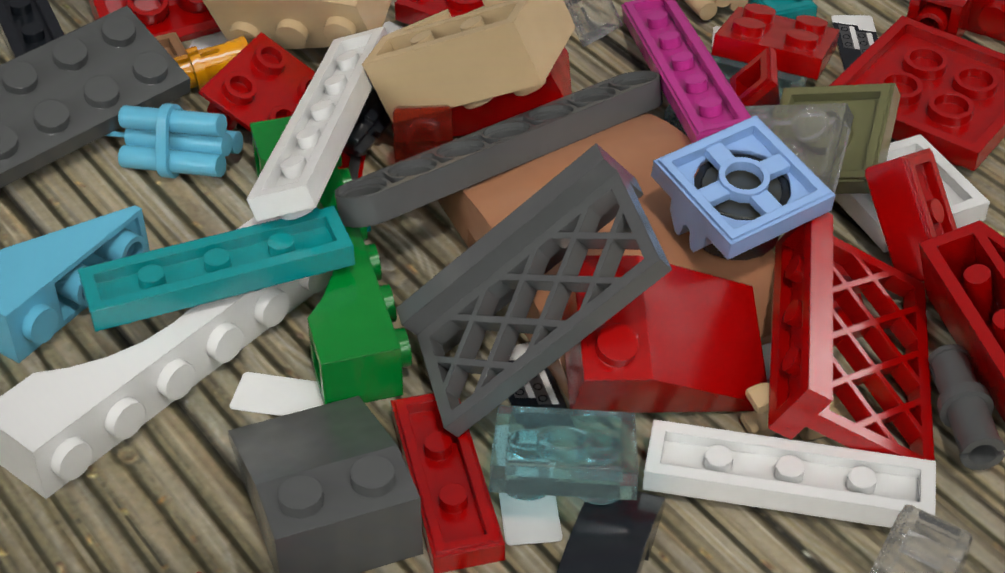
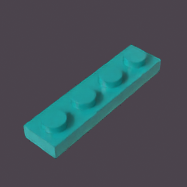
M330 206L311 211L293 220L281 218L79 268L78 274L96 332L355 265L354 245L335 207Z

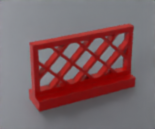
M829 212L786 232L775 246L768 429L792 440L800 431L808 427L852 449L935 461L925 283L833 236V214ZM833 262L841 265L853 281L846 282ZM885 289L903 298L904 309L900 310ZM863 293L880 317L874 318L856 294ZM833 301L838 303L853 323L852 326L847 327L833 309ZM889 328L905 348L904 355L893 344L884 332V329ZM863 337L882 363L875 365L857 341V338ZM833 346L837 347L854 370V373L847 375L833 356ZM891 374L907 395L908 402L904 403L884 377L885 375ZM864 384L883 409V412L876 414L856 386ZM834 394H836L856 422L830 410V403L833 401ZM892 422L909 444V449L898 444L885 426L886 424Z

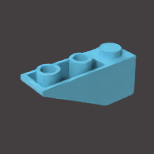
M134 205L0 249V354L20 363L88 307L78 274L79 268L150 251L142 208Z

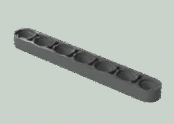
M634 71L617 75L347 182L335 190L339 217L345 227L352 228L374 226L654 110L663 103L660 75L654 71Z

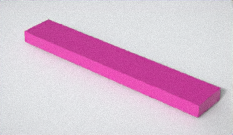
M634 0L621 5L623 21L650 70L659 73L661 89L691 143L751 118L676 0Z

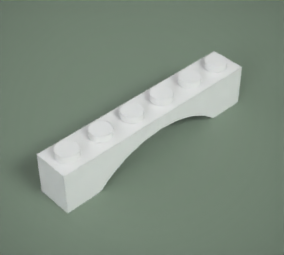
M281 216L257 222L255 217H253L237 229L281 219ZM333 271L191 307L175 322L143 342L108 357L69 368L32 373L0 396V465L47 499L69 481L81 476L90 465L124 439L133 436L142 425L172 402L184 397L193 386L223 363L232 360L240 350L270 327L279 324L287 314L313 294L322 291L328 285Z

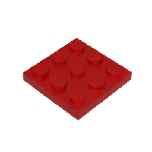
M901 16L829 85L896 83L901 97L892 138L899 141L921 134L952 165L962 166L971 171H975L1005 137V54L905 16Z

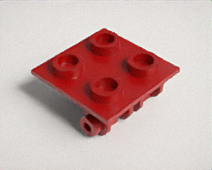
M260 32L199 90L198 94L210 102L207 108L208 113H219L226 116L227 130H234L239 123L251 132L250 123L292 116L316 72L264 33Z

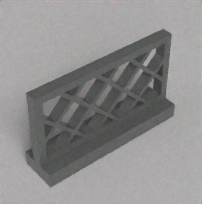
M597 143L397 307L401 325L417 335L444 429L456 437L467 431L672 270L638 200L644 194L636 178ZM615 218L610 232H598ZM588 249H603L593 276H578ZM625 249L640 250L644 259L622 277H615ZM561 262L557 275H544ZM537 290L550 291L540 318H526ZM586 292L580 310L567 320H561L571 293ZM510 303L505 317L493 316ZM486 331H499L488 359H475ZM519 334H533L526 352L513 363L509 362ZM459 344L454 357H445L447 352ZM469 373L481 374L474 393L460 404L459 397Z

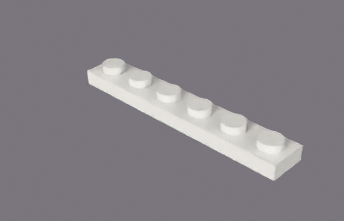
M384 26L332 41L246 199L256 222L281 216L284 220H293L310 213L317 207L373 87L362 63L380 39L387 35Z

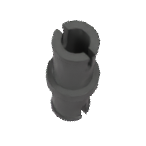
M958 344L941 346L935 349L928 357L930 374L933 376L939 393L936 403L939 417L953 432L960 452L961 463L971 470L989 469L1000 463L1005 456L1003 451L1005 450V444L1000 438L991 416L994 410L992 396L986 386L978 382L970 361L971 356L965 347Z

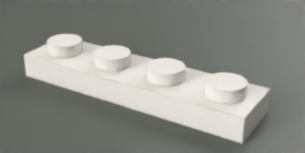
M653 419L642 490L930 534L935 518L936 461Z

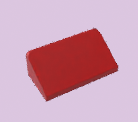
M930 148L870 166L865 170L867 184L893 266L919 281H924L919 243L957 229L936 160Z

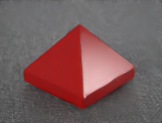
M771 47L763 50L730 78V85L749 114L780 104L776 51Z

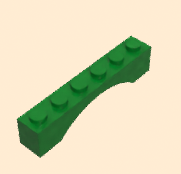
M292 116L250 123L255 169L258 177ZM341 155L317 204L318 209L334 206L338 213L335 190L339 186L352 181L348 168H338L342 167ZM345 227L354 245L355 265L333 270L322 299L307 318L312 366L324 405L358 395L364 403L404 395L402 368L412 366L411 347L407 332L404 327L394 329L392 322H396L397 316L391 287L389 284L379 286L378 280L382 279V271L375 243L367 245L364 243V241L368 240L367 227Z

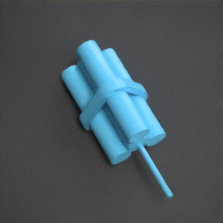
M164 103L159 108L124 105L119 110L118 122L122 128H126L125 132L113 131L105 135L124 138L126 145L121 146L118 153V162L121 167L157 171L158 175L164 178H176L180 173L222 177L225 174L227 165L225 156H228L230 153L239 154L243 148L242 133L240 131L227 130V119L224 114L186 111L180 105L173 103Z

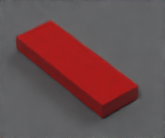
M434 393L390 400L391 417L401 454L421 498L422 532L433 573H444L504 561L505 542L470 430L468 429L459 437H456L444 429Z

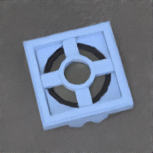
M756 115L653 160L651 177L671 197L670 213L676 234L679 236L689 231L690 249L693 252L703 248L706 252L727 260L746 261L765 255L776 246L781 234L832 211L836 196Z

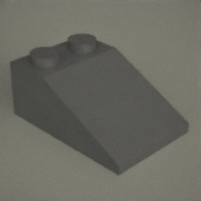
M359 395L228 430L229 441L275 573H361L423 554L420 495L398 445Z

